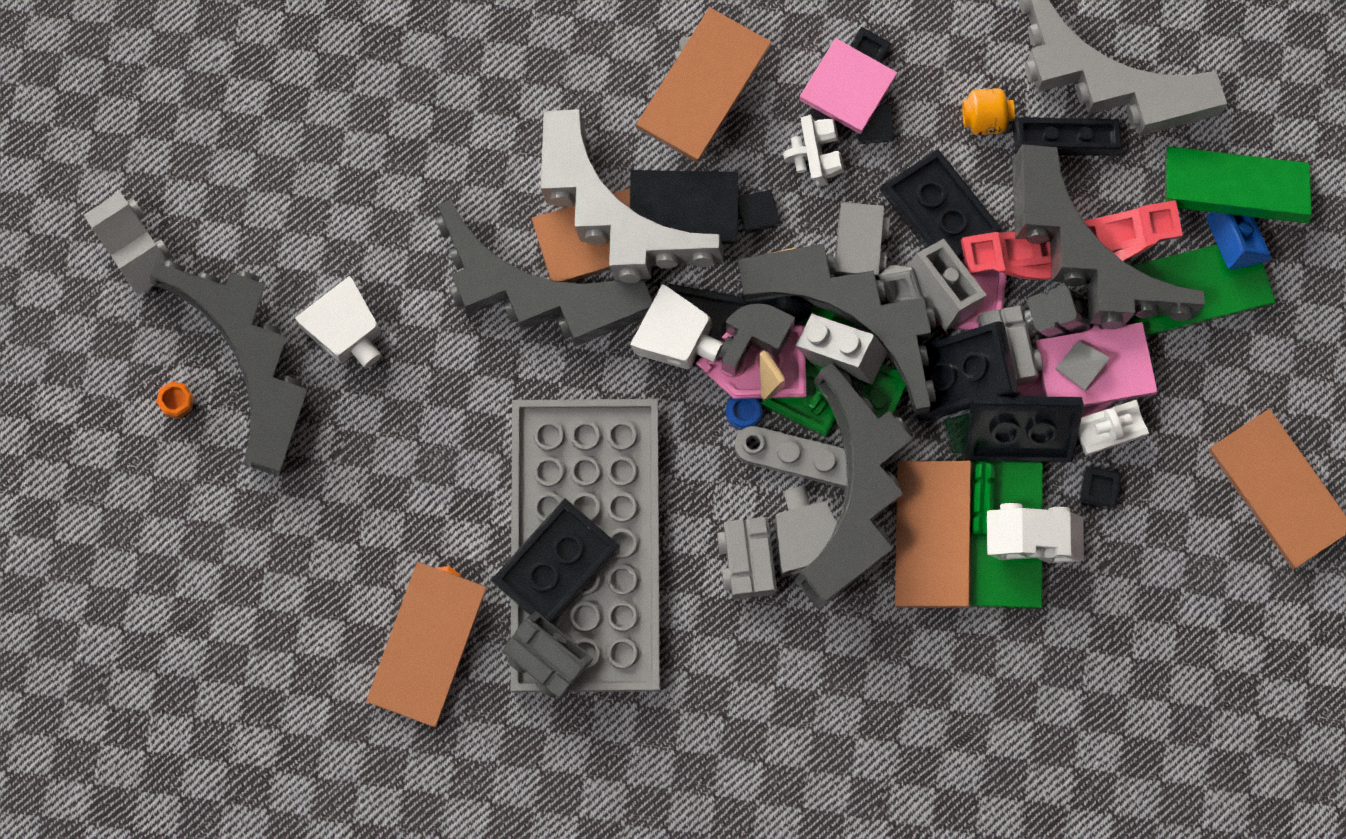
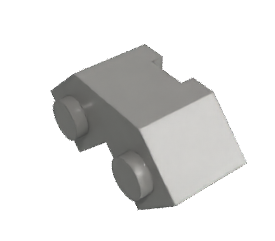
M118 192L84 214V216L137 295H140L154 286V284L150 283V275L155 262L164 264V261L171 259L173 256L161 239L154 242L140 222L146 216L134 198L127 202L122 193Z

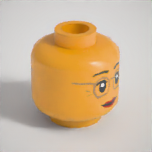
M1000 88L972 90L968 99L962 100L964 128H969L975 136L1003 134L1007 129L1008 121H1013L1015 118L1014 101L1007 100L1005 92Z

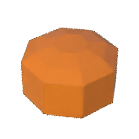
M171 381L159 389L156 403L166 417L181 419L192 411L195 398L184 383Z

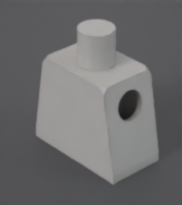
M805 486L794 487L784 491L788 511L780 512L775 516L781 578L799 574L813 562L830 540L837 524L826 501L810 505Z

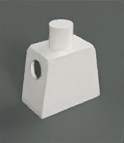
M350 276L295 317L302 331L341 364L355 356L366 369L375 364L382 356L372 344V341L381 334V331Z
M662 284L630 345L633 352L639 356L680 368L690 369L697 355L715 363L719 358V353L724 343L708 336L712 328V322L707 314Z

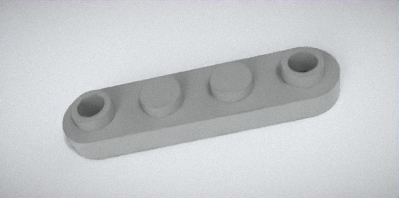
M756 426L746 427L736 436L735 453L746 464L846 489V455L844 448ZM751 438L757 439L760 443V446L755 450L749 449L746 445V442Z

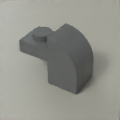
M750 304L735 311L726 321V332L735 337L733 339L728 336L720 350L719 356L723 358L722 370L735 376L751 345L763 351L765 350V352L767 351L770 355L778 358L794 328L795 317L767 304Z

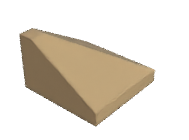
M764 350L760 353L761 397L766 401L784 389L785 377L769 353Z

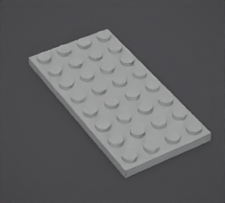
M658 399L512 400L511 557L564 498L620 545V549L552 624L594 658L569 692H660ZM512 600L511 637L515 634L521 623L530 616ZM511 667V693L541 692L536 686V679L527 672L521 673Z

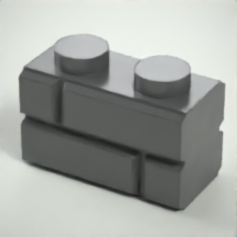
M1066 285L1049 290V294L1043 292L1028 298L1027 304L1029 309L1024 311L1025 318L1030 330H1037L1040 336L1045 335L1048 338L1071 333H1081L1092 328L1093 324L1088 323V308L1085 299Z
M537 611L521 623L515 634L502 649V652L509 657L507 661L512 668L521 673L527 672L537 680L536 686L541 692L550 697L556 696L559 699L572 689L594 659Z

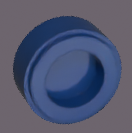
M731 397L726 405V418L733 428L742 430L749 426H757L761 420L762 406L757 398L733 399Z

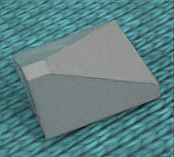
M889 265L879 275L880 280H883L889 304L923 298L913 268Z
M1077 341L1055 369L1085 391L1110 358L1094 348Z

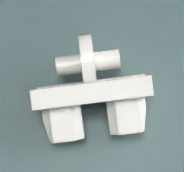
M811 115L800 117L806 146L802 145L801 136L792 137V148L783 153L784 162L795 163L796 172L804 173L807 171L805 161L808 160L812 180H816L818 187L828 185L827 178L845 172L841 153L836 151L823 154L821 144L838 141L836 123L833 119L815 121Z
M1133 400L1082 417L1078 437L1085 456L1148 436L1149 432L1142 419L1137 400Z

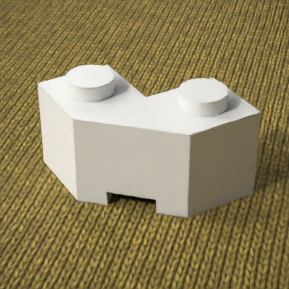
M1018 503L1001 504L1000 510L987 511V555L999 560L1037 558L1047 563L1084 561L1083 517L1070 512L1069 507H1051L1048 510L1022 508V504Z

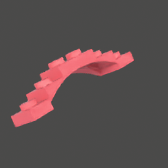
M1176 200L1140 206L1137 209L1083 221L1098 240L1123 262L1139 255L1157 242L1178 239L1183 236ZM1015 231L992 232L963 237L961 239L965 265L971 275L999 271L1003 274L1022 279L1052 280L1050 241L1033 244L1028 242L1027 239H1015Z

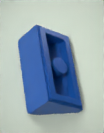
M1210 212L1207 215L1208 225L1228 269H1238L1270 261L1271 255L1254 217Z

